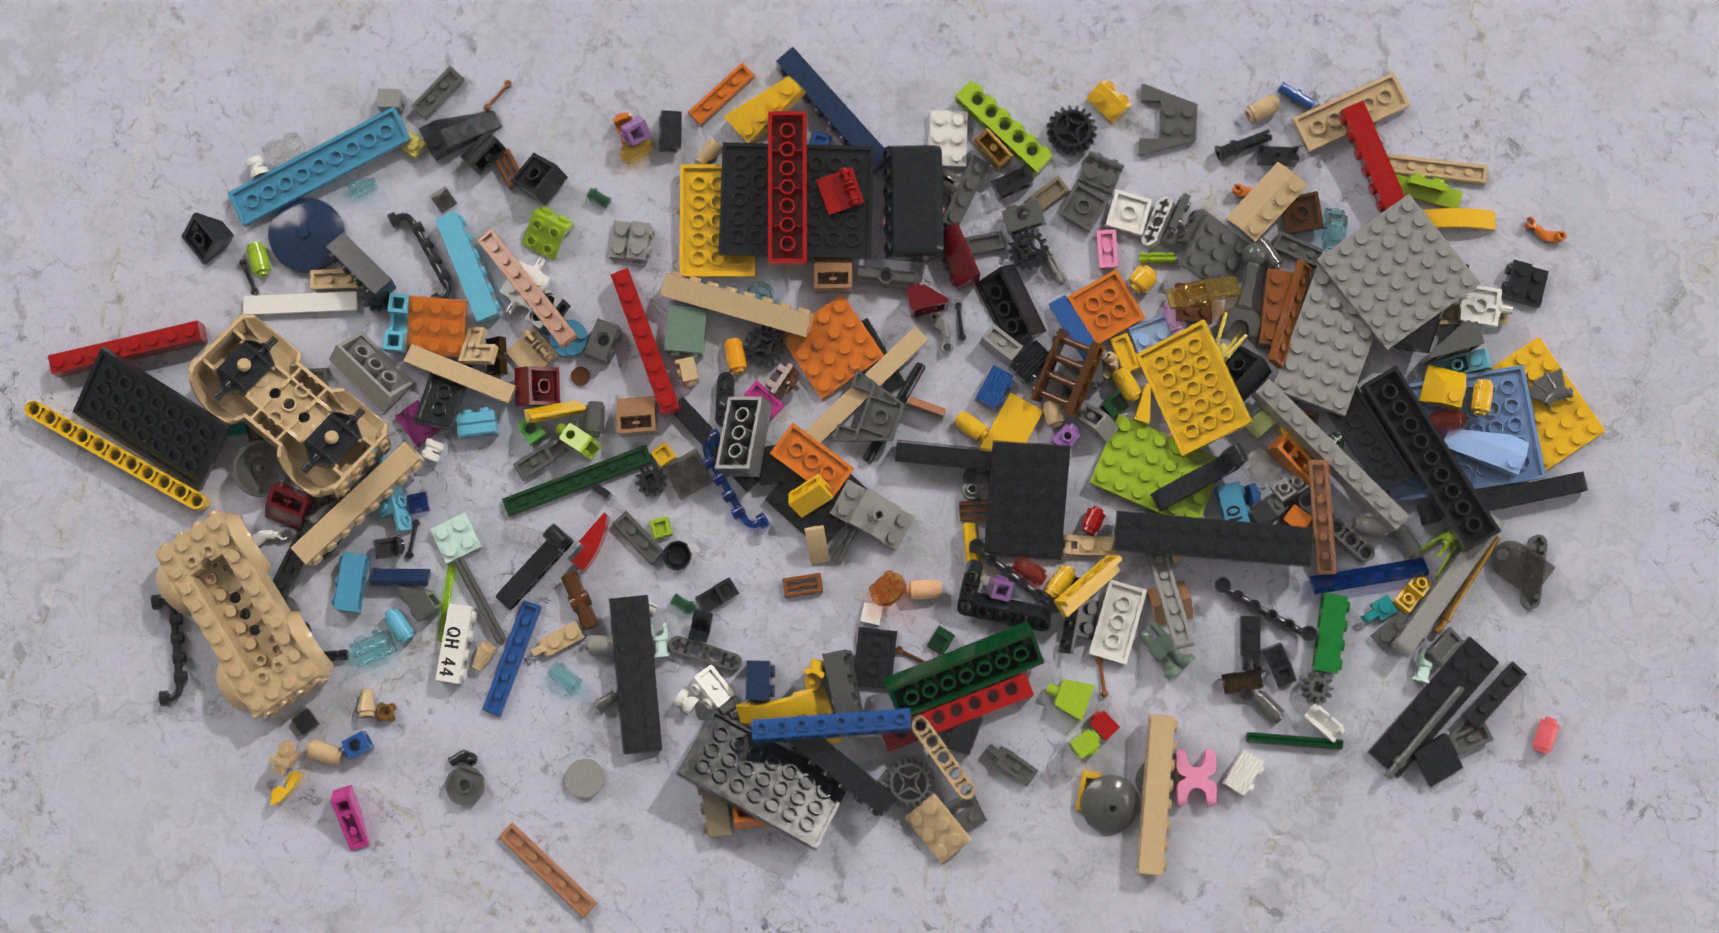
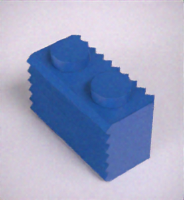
M993 365L974 401L993 411L997 407L1001 408L1005 401L1003 397L1005 391L1010 392L1015 383L1012 381L1013 375Z

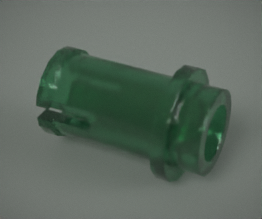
M591 188L586 197L590 202L594 201L606 209L612 198L597 191L598 188Z
M677 593L670 602L671 605L683 610L686 615H691L696 607L694 601H688Z

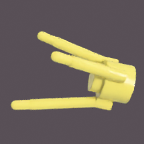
M1227 312L1223 315L1215 341L1225 363L1247 338V334H1244L1238 340L1244 331L1240 329L1229 345L1224 343L1219 345L1228 315Z

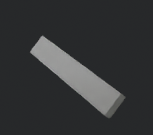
M1146 553L1174 649L1178 650L1194 646V640L1168 555Z

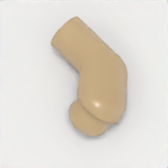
M1111 351L1107 352L1104 356L1105 361L1110 365H1114L1116 367L1115 371H1117L1119 364L1116 354ZM1107 367L1103 372V378L1109 381L1112 377L1111 374L1114 372H1110Z

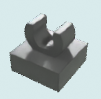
M735 697L720 706L722 713L726 714L729 712L733 719L738 718L739 714L736 704H740V701Z

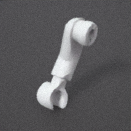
M280 529L278 531L261 530L254 534L252 538L257 546H260L266 540H275L276 538L288 540L289 536L285 538L282 536V532L287 529Z

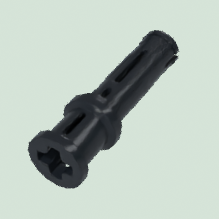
M1267 129L1239 141L1231 140L1228 144L1215 146L1216 157L1222 162L1227 157L1238 156L1241 151L1272 141V134L1268 135L1270 130Z

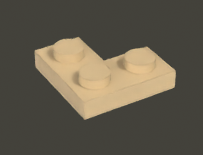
M468 327L458 359L461 364L494 365L499 347L495 344H484L488 332L486 328Z

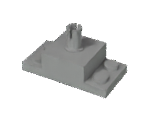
M849 479L846 480L829 512L834 517L893 550L898 549L914 519V516L902 510L900 506L868 488L864 489Z

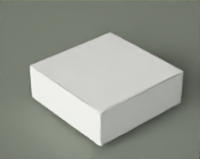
M864 602L860 622L879 625L883 606Z

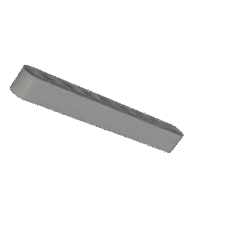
M1490 513L1501 530L1505 523ZM1498 534L1465 553H1462L1460 549L1457 551L1395 637L1391 647L1406 658L1413 653Z

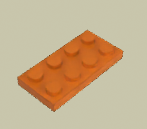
M793 422L769 453L805 481L820 474L831 489L828 491L833 497L854 470V467Z

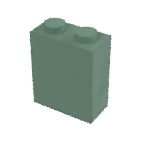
M669 305L664 350L666 353H669V356L680 357V355H687V357L694 356V359H699V356L704 357L708 309Z

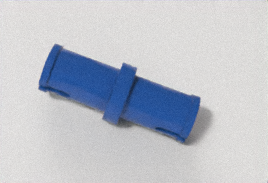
M1284 81L1277 90L1278 93L1291 99L1292 103L1296 102L1308 109V111L1316 101L1303 94L1302 90H1296Z

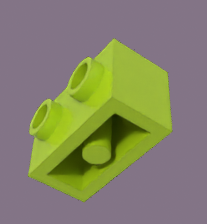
M1086 729L1068 741L1067 744L1077 759H1082L1085 756L1090 758L1099 751L1097 748L1101 745L1098 741L1101 739L1094 730Z

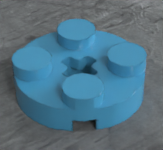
M565 319L578 337L564 349L552 334L550 335V343L555 352L560 356L572 358L581 355L585 351L589 337L585 327L580 322Z

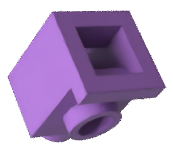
M639 115L630 122L620 126L622 132H620L621 138L631 146L652 136L645 119Z
M1066 423L1050 443L1070 445L1072 447L1081 436L1078 433L1080 430L1074 424L1068 425ZM1069 433L1071 438L1065 439L1064 434Z
M990 576L986 591L991 598L1009 601L1014 582H1010L1004 576Z

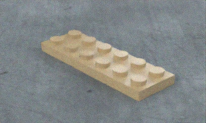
M1394 72L1292 118L1291 121L1307 152H1312L1346 136V128L1340 124L1338 116L1340 115L1339 112L1348 106L1364 100L1373 123L1408 108L1410 103Z

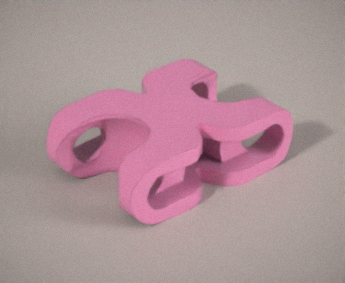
M1176 749L1174 769L1177 774L1183 776V779L1175 784L1177 806H1185L1188 793L1192 789L1198 788L1203 792L1206 805L1214 807L1217 800V787L1214 781L1208 779V776L1216 771L1215 751L1213 749L1205 750L1200 766L1192 767L1187 761L1186 752L1183 749Z

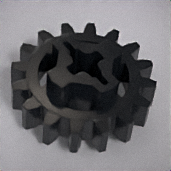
M1025 229L1024 234L1018 231V237L1012 236L1014 242L1008 243L1012 249L1007 250V252L1013 254L1009 259L1011 261L1016 260L1014 263L1016 267L1021 264L1022 270L1026 266L1029 270H1032L1033 265L1039 268V262L1045 263L1042 258L1043 256L1048 257L1045 250H1048L1049 246L1044 245L1047 239H1041L1042 233L1036 235L1035 229L1031 233H1029L1028 229ZM1027 238L1026 241L1019 243L1022 239ZM1035 240H1038L1041 249L1036 248ZM1029 245H1030V247H1031L1034 251H1032V252H1031V251H1028V253H1027L1025 250L1022 249V248H1028ZM1016 250L1021 252V260L1018 258ZM1037 256L1035 260L1030 261L1031 258Z
M762 325L761 330L755 327L754 334L748 333L750 339L745 338V342L748 345L744 346V350H749L746 353V357L752 356L750 362L757 361L758 367L761 363H764L765 368H767L768 363L774 366L775 359L781 360L779 354L784 355L785 353L781 349L785 347V343H780L784 338L783 336L778 337V330L772 332V327H769L768 330H765L764 325ZM763 335H769V336H772V337H771V338H767V337H764ZM757 338V343L752 348L753 341ZM762 343H765V345H768V346H767V347H768L767 350H764V348H762V345H761ZM777 345V350L773 355L772 350ZM758 355L766 356V358H760Z

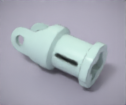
M666 623L663 624L664 633L661 636L655 635L654 625L651 624L654 658L670 656L667 650V641L669 639Z
M1421 647L1416 660L1415 676L1412 677V680L1418 683L1429 684L1428 678L1434 662L1430 658H1428V661L1424 658L1425 648Z

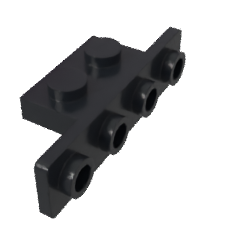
M1076 577L1071 583V585H1073L1081 577ZM1087 599L1073 613L1065 617L1059 653L1073 654L1077 636L1092 639L1099 601Z

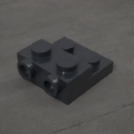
M1514 259L1505 268L1507 277L1506 281H1503L1501 285L1503 292L1501 299L1535 308L1541 307L1549 271L1532 267L1533 264Z

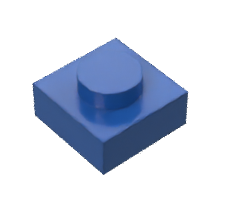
M1256 483L1244 486L1246 504L1250 506L1262 501L1261 492Z

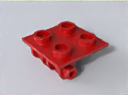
M843 167L839 169L840 172L816 179L828 215L864 203L852 167L848 169Z

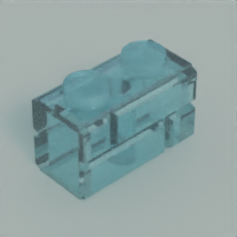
M381 627L371 631L372 635L368 637L362 635L353 639L354 643L349 644L357 666L362 667L397 652L389 630H383Z

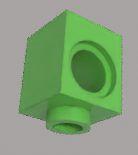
M525 417L519 421L518 429L533 447L549 436L539 422L528 424ZM530 425H535L536 431L532 434H528V427Z

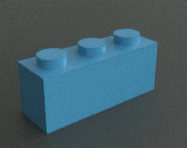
M343 552L342 556L339 557L338 567H340V572L335 579L337 590L332 598L333 609L361 613L370 556Z

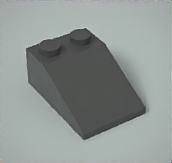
M1470 320L1459 323L1458 326L1454 327V331L1448 334L1419 361L1420 366L1473 351L1484 344L1485 341L1478 321L1471 323Z

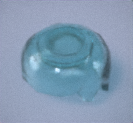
M764 281L753 282L746 291L756 294L755 298L761 300L762 297L774 299L773 287Z

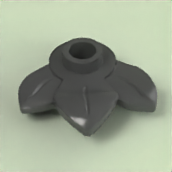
M967 469L963 474L964 485L961 490L962 495L968 500H975L977 498L983 501L988 500L990 472L983 471L978 473L976 469ZM968 488H973L975 492H970Z

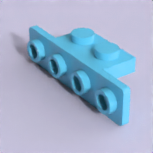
M387 457L379 458V463L381 464ZM398 485L393 490L392 496L388 499H383L379 503L380 506L377 509L378 517L383 519L393 515L397 531H410L413 529L407 502L402 485Z

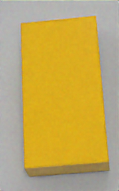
M1128 333L1109 339L1120 368L1125 366L1130 372L1141 368Z

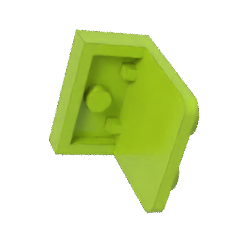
M541 206L533 211L522 244L554 260L558 255L565 234L573 229L575 223L570 221L567 216L559 215L553 212L551 208Z

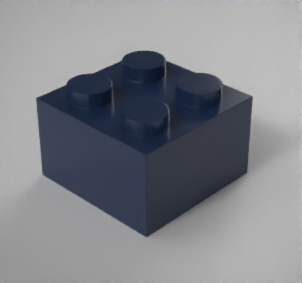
M746 660L747 701H771V697H775V685H772V678H775V666L772 665L771 661Z

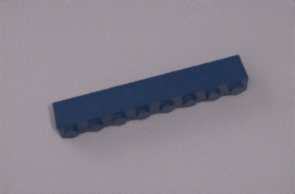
M791 47L777 59L776 70L782 77H791L806 92L802 97L803 101L806 104L810 103L814 107V113L819 118L823 117L826 120V126L830 131L835 130L839 135L837 136L839 141L843 145L847 144L848 146H874L873 174L876 175L883 169L884 160L882 154L884 147L797 50Z

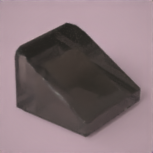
M446 186L430 196L442 214L458 204Z

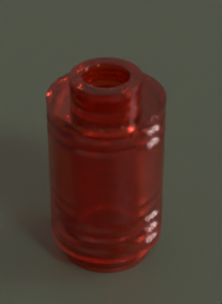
M1462 410L1433 411V413L1429 414L1437 430L1463 429V425L1467 424L1466 413L1463 414Z
M1020 555L1012 566L1015 573L1024 577L1036 587L1038 584L1043 585L1048 577L1045 574L1047 570L1026 556L1022 557Z

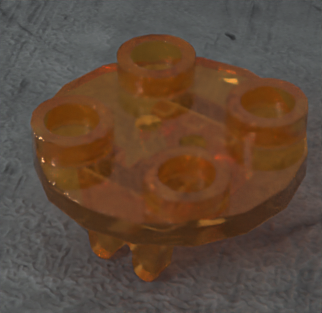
M891 570L886 571L883 576L878 578L869 587L870 597L873 602L878 606H887L888 608L906 593L905 579L902 575L893 573Z

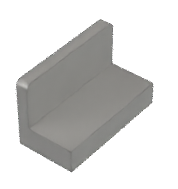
M994 323L981 337L979 342L981 346L1008 367L1023 348L1021 344Z

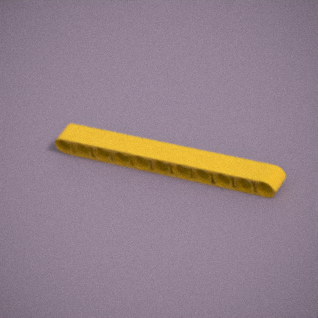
M29 401L25 405L24 412L28 417L197 511H205L209 508L210 499L203 493L37 401ZM39 407L38 413L34 415V409ZM55 415V421L50 424V418ZM71 424V430L67 433L66 428ZM84 434H87L88 438L83 442L82 437ZM101 443H104V448L101 451H99V445ZM120 452V458L115 460V454ZM136 461V467L131 470V463ZM152 470L153 475L148 479L147 473ZM169 479V485L164 488V481ZM185 488V495L183 497H180V490ZM201 497V505L196 506V500Z

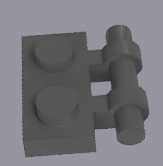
M1090 151L1087 158L1094 160L1092 165L1084 163L1077 181L1112 195L1119 180V176L1113 174L1114 170L1122 172L1125 165L1118 163L1116 159L1111 160L1102 156V153ZM1099 163L1108 166L1109 170L1105 171L1098 168Z

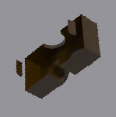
M497 336L486 339V344H495L499 347L494 365H487V374L493 377L508 375L507 359H504V353H507L506 337Z
M1260 668L1221 675L1225 695L1241 692L1240 688L1247 687L1248 691L1264 688Z

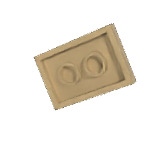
M935 793L923 801L922 806L918 805L904 817L941 864L971 841L970 836Z

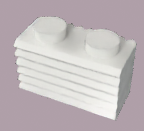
M1241 750L1222 784L1241 796H1245L1246 793L1249 795L1255 786L1252 783L1255 777L1259 778L1264 771L1262 766L1264 762L1249 752Z

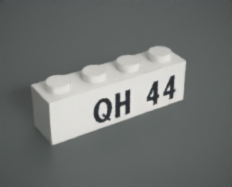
M449 603L435 680L462 684V681L466 680L467 669H465L466 661H469L471 653L468 650L469 642H472L474 637L472 625L477 620V612H475L474 607Z

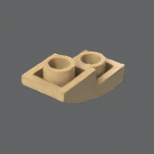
M824 525L804 528L810 563L816 564L830 561Z

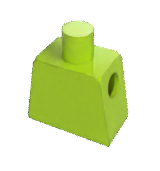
M560 423L555 429L563 443L589 461L593 460L602 447L593 437L571 423L567 426Z
M1062 679L1060 686L1049 682L1045 693L1055 697L1053 706L1081 721L1095 685Z

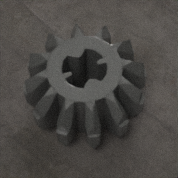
M1315 671L1314 675L1310 672L1307 673L1309 679L1302 678L1306 685H1300V689H1305L1306 691L1301 695H1309L1307 702L1314 700V704H1319V701L1325 703L1326 697H1332L1328 690H1334V687L1328 686L1332 679L1325 680L1327 677L1326 673H1323L1320 677L1319 671ZM1315 683L1316 685H1320L1318 691H1314L1313 689L1315 687Z

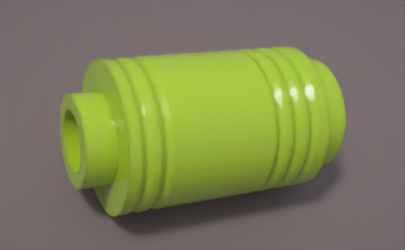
M252 242L247 245L246 249L252 274L258 278L267 277L272 270L265 245L262 242Z

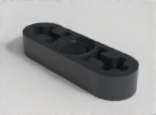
M729 372L721 373L717 379L715 421L721 428H723V423L719 420V417L723 416V410L719 411V408L726 409L727 405H722L720 398L723 395L734 397L735 379ZM725 377L732 380L727 386V389L731 390V392H720V389L724 390V383L721 380H724Z

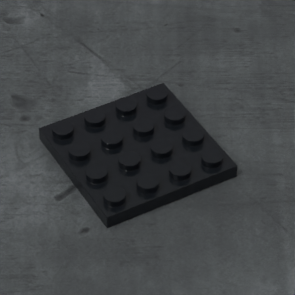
M850 474L849 477L846 479H849L850 481L856 483L864 489H867L852 474ZM798 476L799 480L779 483L765 498V501L805 537L804 528L824 525L828 545L847 524L829 514L845 482L832 500H829L802 518L789 505L788 493L806 481Z

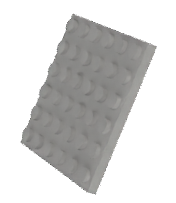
M1410 194L1316 259L1317 264L1386 351L1481 284Z

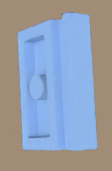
M1164 314L1128 328L1137 353L1172 336Z

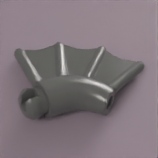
M1561 368L1555 372H1544V375L1539 380L1532 381V387L1529 391L1531 399L1541 401L1547 407H1551L1557 400L1573 397V389L1565 387Z

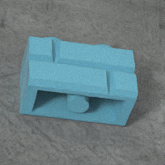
M490 407L481 408L480 412L462 410L461 414L457 415V432L460 439L499 435L498 414Z

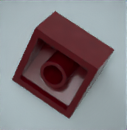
M915 283L906 288V301L911 318L948 310V298L929 286Z
M526 366L514 368L515 386L517 387L515 391L516 406L536 407L560 403L559 367Z

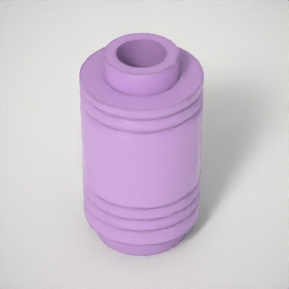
M1175 299L1165 301L1161 309L1169 332H1172V335L1186 329L1188 325L1187 322L1176 321Z

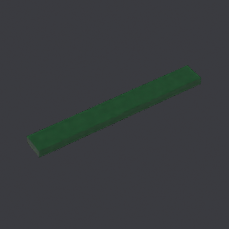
M643 445L502 498L508 517L591 487L594 483H602L653 462L647 445Z

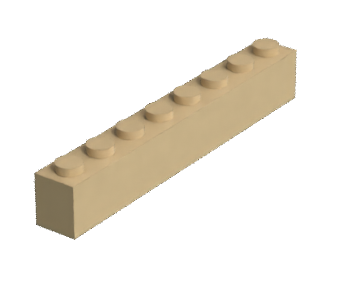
M677 271L665 274L660 293L661 296L804 337H808L814 317L813 314L809 313V309L799 307L798 310L792 309V305L781 302L778 305L773 303L774 299L762 297L761 300L755 298L756 294L746 291L744 294L737 293L736 288L726 286V289L719 288L718 283L711 281L705 284L701 282V278L690 276V279L684 278L683 273Z
M404 441L301 537L291 549L306 565L313 566L323 560L322 556L334 550L339 540L348 537L354 526L363 523L366 519L365 516L369 512L377 510L380 506L379 503L383 499H388L392 496L393 490L398 485L401 486L406 483L408 476L412 472H417L422 467V463L425 461L411 444Z
M1149 714L1136 864V872L1141 874L1163 875V871H1166L1167 860L1164 859V851L1168 850V839L1165 838L1166 831H1169L1170 819H1167V813L1171 811L1169 791L1173 789V780L1170 779L1171 771H1174L1175 761L1172 760V752L1176 750V740H1173L1174 732H1177L1178 721L1175 720V716Z

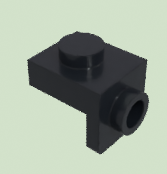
M400 535L373 540L376 560L399 557L405 550V543Z
M694 610L688 639L707 642L711 632L713 613Z

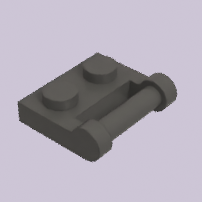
M975 795L970 799L958 797L944 804L950 811L971 800L973 806L953 815L965 831L987 821Z

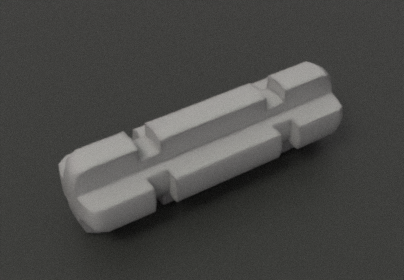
M1050 248L1045 250L1048 257L1043 256V259L1046 260L1051 273L1055 275V280L1058 284L1064 282L1067 277L1062 272L1055 256L1053 257Z

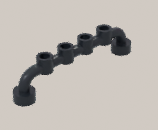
M392 212L388 214L387 217L393 228L400 226L399 221L402 220L409 223L444 288L443 293L439 295L436 292L430 296L448 299L451 294L449 283L451 277L447 269L442 270L440 264L443 262L439 254H433L431 248L434 245L429 237L425 239L422 233L425 229L421 221L416 222L408 213L395 215Z
M976 538L970 542V551L984 558L988 566H994L1001 571V575L1014 581L1017 588L1024 589L1030 593L1034 601H1040L1047 606V610L1050 613L1056 614L1060 612L1054 603L1056 598L1049 599L1041 589L1034 588L1025 577H1020L1013 572L1011 566L1004 565L995 554H990L984 550L985 544L983 540ZM994 557L995 562L990 563L988 558ZM1005 568L1010 570L1009 575L1004 574L1003 570ZM1020 580L1025 581L1026 585L1024 587L1019 585ZM1035 592H1040L1041 598H1036L1034 596Z
M1220 577L1215 581L1214 588L1217 592L1227 594L1233 602L1243 603L1251 612H1259L1264 615L1267 621H1275L1281 625L1283 630H1291L1308 642L1313 641L1317 637L1315 627L1308 625L1301 628L1292 619H1285L1278 615L1276 610H1269L1262 606L1258 600H1251L1244 596L1242 591L1232 589L1228 578ZM1235 593L1240 595L1238 600L1234 598ZM1252 602L1256 603V609L1251 607ZM1269 612L1273 613V619L1268 617ZM1286 622H1289L1291 624L1290 628H1287L1285 626Z
M160 594L151 596L152 609L162 610L164 605L169 608L170 639L173 649L172 661L176 685L175 691L171 694L168 690L159 692V703L163 707L170 706L171 701L177 700L182 695L184 682H188L187 671H182V663L187 661L186 652H181L180 644L185 643L184 632H179V625L183 624V615L178 613Z

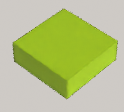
M668 516L649 521L654 540L673 535Z

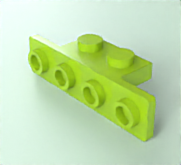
M1414 173V175L1409 177L1396 174L1405 196L1410 194L1413 199L1448 208H1459L1463 192L1449 188V184L1444 183V180L1439 178H1433V180L1426 179L1425 175Z

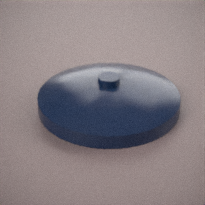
M301 198L285 205L276 213L269 229V243L273 254L284 266L296 272L310 273V270H323L333 263L328 257L330 253L326 246L343 232L346 234L342 218L329 204L314 198Z

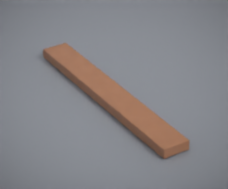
M491 228L477 240L560 346L564 349L578 337L577 334L494 230Z

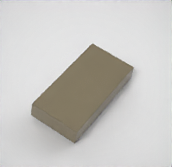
M1057 176L1028 199L1038 200L1044 211L1069 193L1070 189L1060 176Z

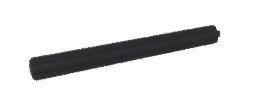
M917 362L897 396V399L902 403L906 404L925 370V365ZM871 442L863 456V460L871 464L883 442Z

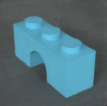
M390 293L387 311L390 314L389 329L385 330L382 348L387 353L407 354L409 294Z

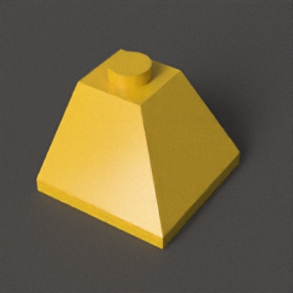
M1428 364L1419 402L1458 411L1462 407L1466 391V374Z

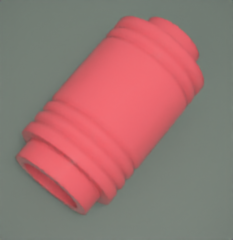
M1547 716L1545 720L1540 719L1532 743L1534 750L1549 754V751H1552L1560 727L1559 724H1556V719Z

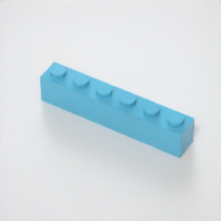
M453 211L435 219L476 321L483 325L501 317L499 312L502 310L498 299L494 300L493 298L494 288L491 282L487 283L485 277L488 274L485 267L479 264L478 260L481 257L478 250L472 247L471 243L474 240L471 233L466 232L464 228L467 223L463 215Z

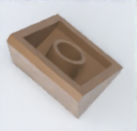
M1184 580L1176 582L1186 617L1191 619L1193 618V608L1190 593ZM1157 588L1146 589L1154 622L1160 626L1167 625Z

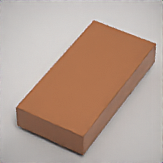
M912 396L908 400L907 406L942 419L944 418L945 408Z

